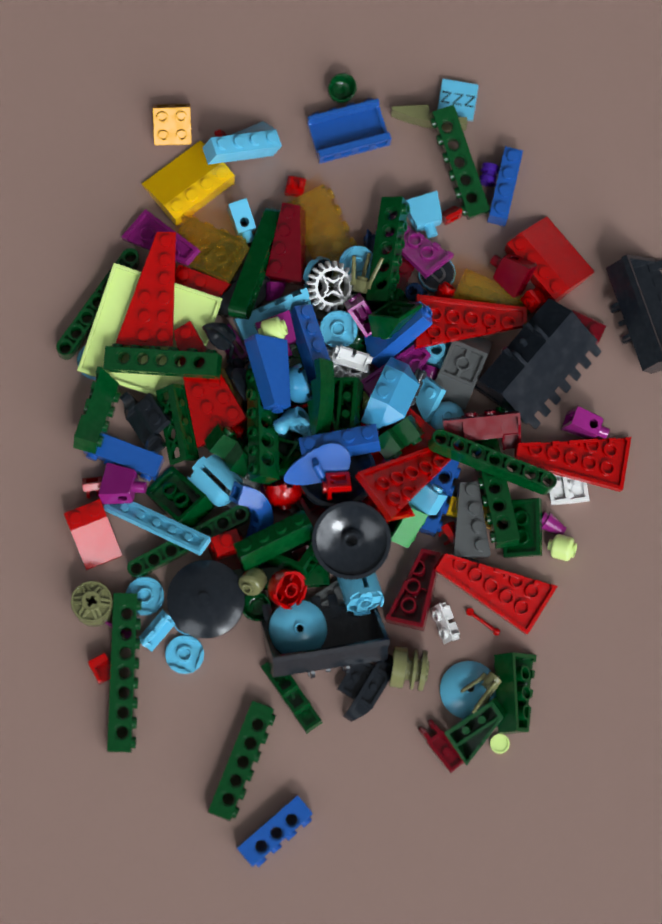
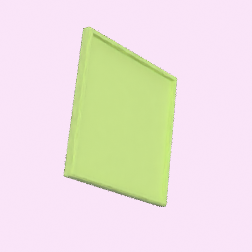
M113 263L77 369L78 372L96 377L97 367L103 368L105 346H112L117 341L141 276V271ZM175 283L174 330L191 321L207 347L209 339L202 327L205 324L216 321L223 299ZM173 332V347L177 348L175 335ZM142 346V348L149 349V346ZM161 347V350H168V347ZM129 354L123 356V363L129 360ZM147 355L141 358V364L147 362ZM162 357L159 364L164 365L167 357ZM107 372L119 385L145 394L151 393L155 397H157L156 390L170 384L184 385L183 377ZM168 392L163 393L164 400H168Z

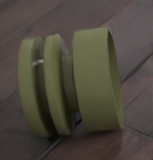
M95 581L84 582L76 587L72 594L71 606L79 621L91 627L102 626L109 621L113 615V597L108 588ZM93 598H94L95 601H96V604H92V605L90 606L89 603H88V600H89V601H92Z
M394 646L392 656L393 669L391 679L389 680V687L402 689L405 680H408L410 690H413L414 683L418 682L417 691H423L429 672L428 650H422L421 658H418V649L414 650L412 657H408V649L406 647Z

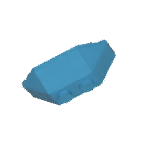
M393 357L388 360L370 396L361 423L366 425L376 424L379 430L384 428V426L405 418L420 386L409 364Z

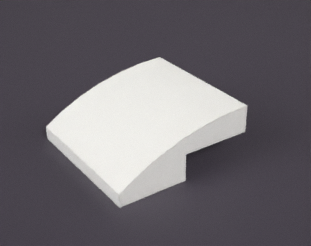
M555 475L557 484L549 492L551 505L590 501L587 483Z

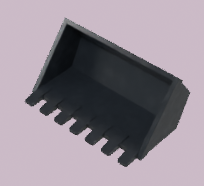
M626 254L606 268L618 301L610 306L611 313L622 312L624 320L618 322L619 327L626 325L629 332L621 337L622 344L632 342L642 371L653 374L662 371V274L660 271L662 270V260L656 261L654 258Z
M548 298L530 321L523 324V329L507 347L501 349L502 353L482 375L474 388L507 412L519 411L521 421L525 424L529 423L534 429H537L541 423L534 415L537 411L544 417L550 414L551 410L546 406L545 402L549 399L554 405H557L561 401L555 390L560 387L567 393L571 389L565 378L570 375L577 381L581 377L580 372L575 368L578 363L585 369H588L591 362L585 355L590 351L595 357L599 356L601 350L596 345L598 340L588 331L572 310Z
M336 594L327 596L329 608H322L319 596L312 597V604L321 610L326 619L327 636L324 644L319 649L281 654L273 646L269 636V621L272 616L271 604L262 605L263 618H260V624L263 631L267 663L272 676L280 677L307 672L308 676L312 679L315 678V671L325 669L326 672H331V668L342 667L345 673H350V665L387 660L390 639L377 607L370 610L371 614L354 616L353 612L347 611L345 605L338 606ZM297 625L296 630L302 632L303 627Z

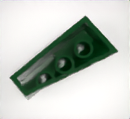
M97 367L96 381L92 382L89 398L86 399L73 443V448L96 454L98 447L101 448L103 445V433L108 432L110 425L109 417L113 418L115 413L114 404L119 402L121 392H118L119 383L102 367Z
M298 508L285 519L234 543L233 546L237 557L245 571L312 539V523L304 510Z
M514 652L494 655L495 675L502 681L496 689V698L507 712L497 726L498 733L500 734L529 732L531 715L529 700L533 696V690L530 689L531 679H534L535 676L532 665L533 662H536L537 655Z

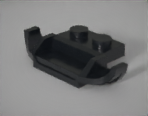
M126 391L120 397L124 403L126 420L134 429L144 448L158 454L166 447L160 432L171 423V420L153 394L148 393L138 402Z
M388 653L387 660L377 661L374 666L370 663L350 666V673H346L337 688L338 691L353 700L349 709L343 715L344 718L352 722L373 709L391 679L393 669L392 655Z

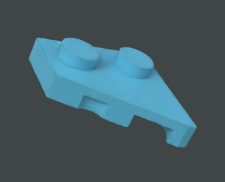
M426 375L425 380H422L423 385L420 392L415 398L423 420L431 422L447 390Z

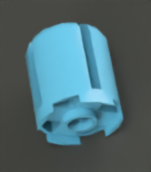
M215 454L208 458L201 457L192 467L194 472L191 478L187 476L188 480L218 507L229 505L232 501L229 500L230 496L209 476L211 473L230 491H232L234 481L243 483L242 478L237 473L229 470L227 464Z
M376 572L356 580L337 577L346 609L353 612L354 616L371 614L370 610L380 605V608L382 607L384 596Z

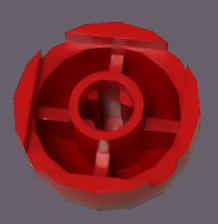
M279 479L274 485L272 483L263 484L265 497L273 506H279L280 510L291 509V505L297 503L302 495L300 485L287 484L284 479Z
M291 569L277 571L272 575L267 586L270 599L276 605L285 609H292L291 606L295 603L298 606L305 598L307 592V585H305L304 581L305 576Z

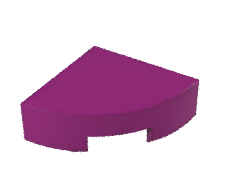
M267 282L266 301L278 299L283 294L286 283Z

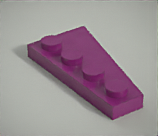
M145 209L121 238L124 241L150 251L156 232L175 231ZM176 232V261L188 266L200 251Z
M410 226L407 227V231L404 234L405 247L402 249L401 255L425 279L454 257V253L449 250L448 252L440 248L441 245L436 242L432 243L423 234L414 232L410 229Z
M413 345L396 356L395 359L409 364L415 374L416 369H421L427 363L431 354L425 347L414 349ZM385 365L361 380L364 385V392L369 398Z

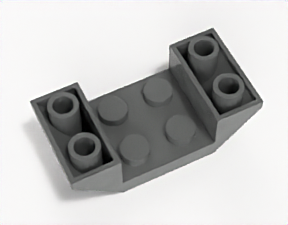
M479 336L451 343L435 381L447 390L441 401H450L456 403L463 410L466 409L493 344L492 341Z

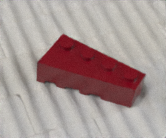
M282 202L266 276L273 281L304 286L303 274L306 268V213L300 205Z
M421 549L385 618L386 623L420 631L425 630L438 575L433 568L441 558V552Z

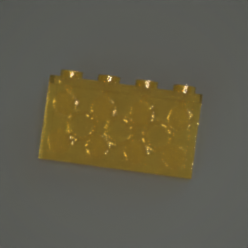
M324 184L287 203L300 205L305 210V243L312 259L315 260L316 257L321 256L333 262L339 260L345 250L352 246H357V243L348 234L350 228L347 222L343 221L340 216L343 214L338 204L335 205L333 201L335 195L332 189L327 188Z
M183 215L181 217L183 224L177 233L200 251L188 266L230 283L249 251L246 240L240 235H231L223 228L219 230L209 222L202 223L192 215H189V217Z

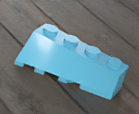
M262 121L228 136L212 137L202 148L207 163L210 165L273 156L282 145L277 130Z
M307 287L300 288L253 310L249 320L233 319L241 339L245 340L254 334H259L255 328V323L288 310L291 313L294 306L312 304Z
M428 483L409 503L427 515H437L447 495L442 492L443 489L440 486Z

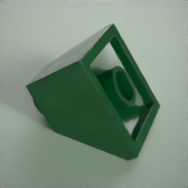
M391 300L369 314L372 337H380L383 340L391 338L422 308V303Z

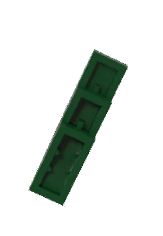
M323 358L314 360L316 379L311 380L313 399L307 402L311 436L330 432L335 384L334 366L332 360Z
M267 662L261 666L306 734L323 723L291 675L273 677Z

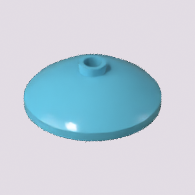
M303 600L298 606L296 603L292 605V609L278 607L274 611L269 621L268 630L273 646L281 654L322 647L327 636V623L323 613L317 606ZM297 625L303 627L302 632L296 630Z
M462 661L451 666L443 675L440 683V697L445 708L451 714L461 719L471 714L473 708L486 691L481 685L483 681L473 686V692L467 690L461 693L460 690L479 678L483 672L487 675L491 670L475 661ZM496 690L489 701L496 697Z

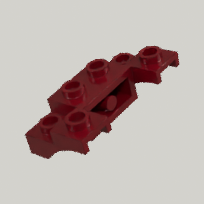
M489 409L481 414H477L476 411H470L461 417L442 419L443 430L470 441L501 438L502 450L516 448L518 443H522L519 411L499 413L495 409Z

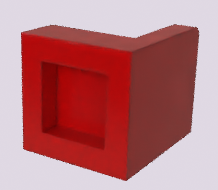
M105 653L88 661L99 685L110 680L111 663Z

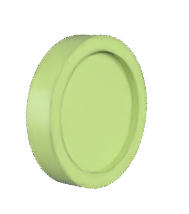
M496 734L491 738L490 748L493 752L502 754L509 749L510 742L507 736Z

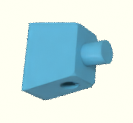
M434 191L406 200L410 205V213L407 217L416 232L425 230L427 238L436 237L438 235L436 226L441 225L442 222L438 192Z
M247 198L228 204L227 212L236 236H242L244 244L248 245L253 242V232L256 229V225ZM240 223H246L247 226L243 227Z

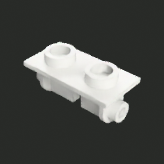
M336 345L333 348L331 360L333 363L368 373L369 364H371L373 357L369 353L356 351L353 354V349L343 345Z
M444 602L430 608L432 618L436 622L439 637L442 639L443 644L445 645L450 641L460 639V632L456 622L449 623L448 621L454 618L450 605Z

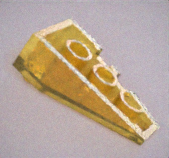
M465 269L453 298L525 307L520 300L522 296L511 297L498 283L469 269Z

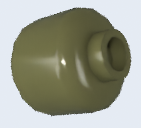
M253 567L241 575L238 581L239 587L245 594L257 596L266 586L267 576L262 569Z

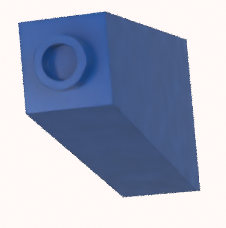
M422 303V308L389 339L383 340L380 337H372V334L367 338L364 336L367 353L373 357L371 363L378 368L382 367L391 357H395L433 324L431 308Z
M254 334L245 339L244 342L263 408L272 410V413H282L284 409L291 407L288 342L285 339Z

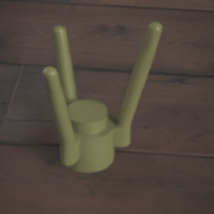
M367 253L362 275L357 276V279L356 256H352L350 285L353 286L352 291L367 294V290H371L372 283L384 258H380L368 281V278L365 277L371 253Z
M491 671L487 675L483 672L479 678L460 690L463 693L483 681L481 685L486 691L473 708L472 713H475L478 708L489 701L494 691L502 682Z

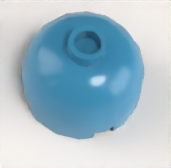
M301 363L289 368L290 398L295 403H305L313 399L312 395H309V391L312 388L305 370H300L302 367Z

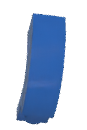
M234 481L229 500L237 505L248 507L251 519L246 537L273 525V511L268 499L253 487Z

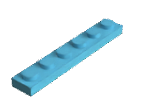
M134 501L132 503L105 504L103 506L106 512L200 556L211 542L209 536Z

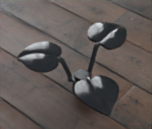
M219 322L205 324L202 329L214 347L219 350H228L230 348L229 357L226 360L228 365L224 369V374L227 378L233 380L239 394L244 401H247L246 369L244 366L250 361L249 358L244 362L240 358L232 359L234 344L232 342L235 341L236 335L229 326Z

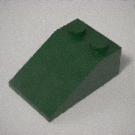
M173 466L151 484L145 493L170 519L190 528H193L214 508L208 497Z

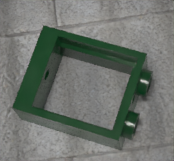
M312 539L302 543L309 547L299 562L278 555L267 560V564L281 570L291 569L298 571L307 579L318 563L313 551Z

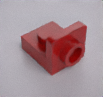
M537 286L533 290L529 289L520 300L531 313H534L542 307L548 298Z
M349 471L325 473V481H322V492L326 493L327 500H331L333 492L351 491L352 485Z

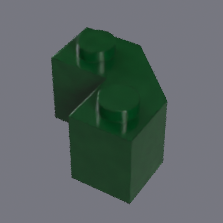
M412 415L407 416L393 428L379 436L380 453L385 460L391 457L396 459L403 454L401 450L410 444L414 446L422 440L420 436L425 433Z
M217 424L204 440L209 452L223 458L229 470L245 477L249 466L248 444L235 434L234 430L229 426L224 427Z

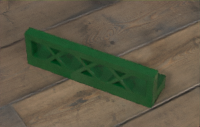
M170 384L156 390L157 400L165 413L168 414L169 410L172 411L171 423L163 429L170 465L184 460L195 461L199 459L185 385ZM166 392L169 395L167 403L164 401L163 393ZM172 429H175L176 432L174 440L171 438ZM176 447L179 448L180 457L175 458L174 453Z

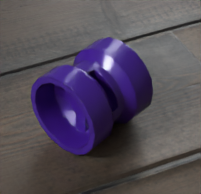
M482 163L480 170L482 175L479 176L481 185L495 187L499 166L494 163Z

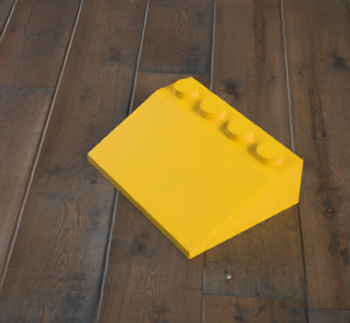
M201 140L142 183V186L176 227L235 183V175L225 163L208 165L202 148L205 144Z

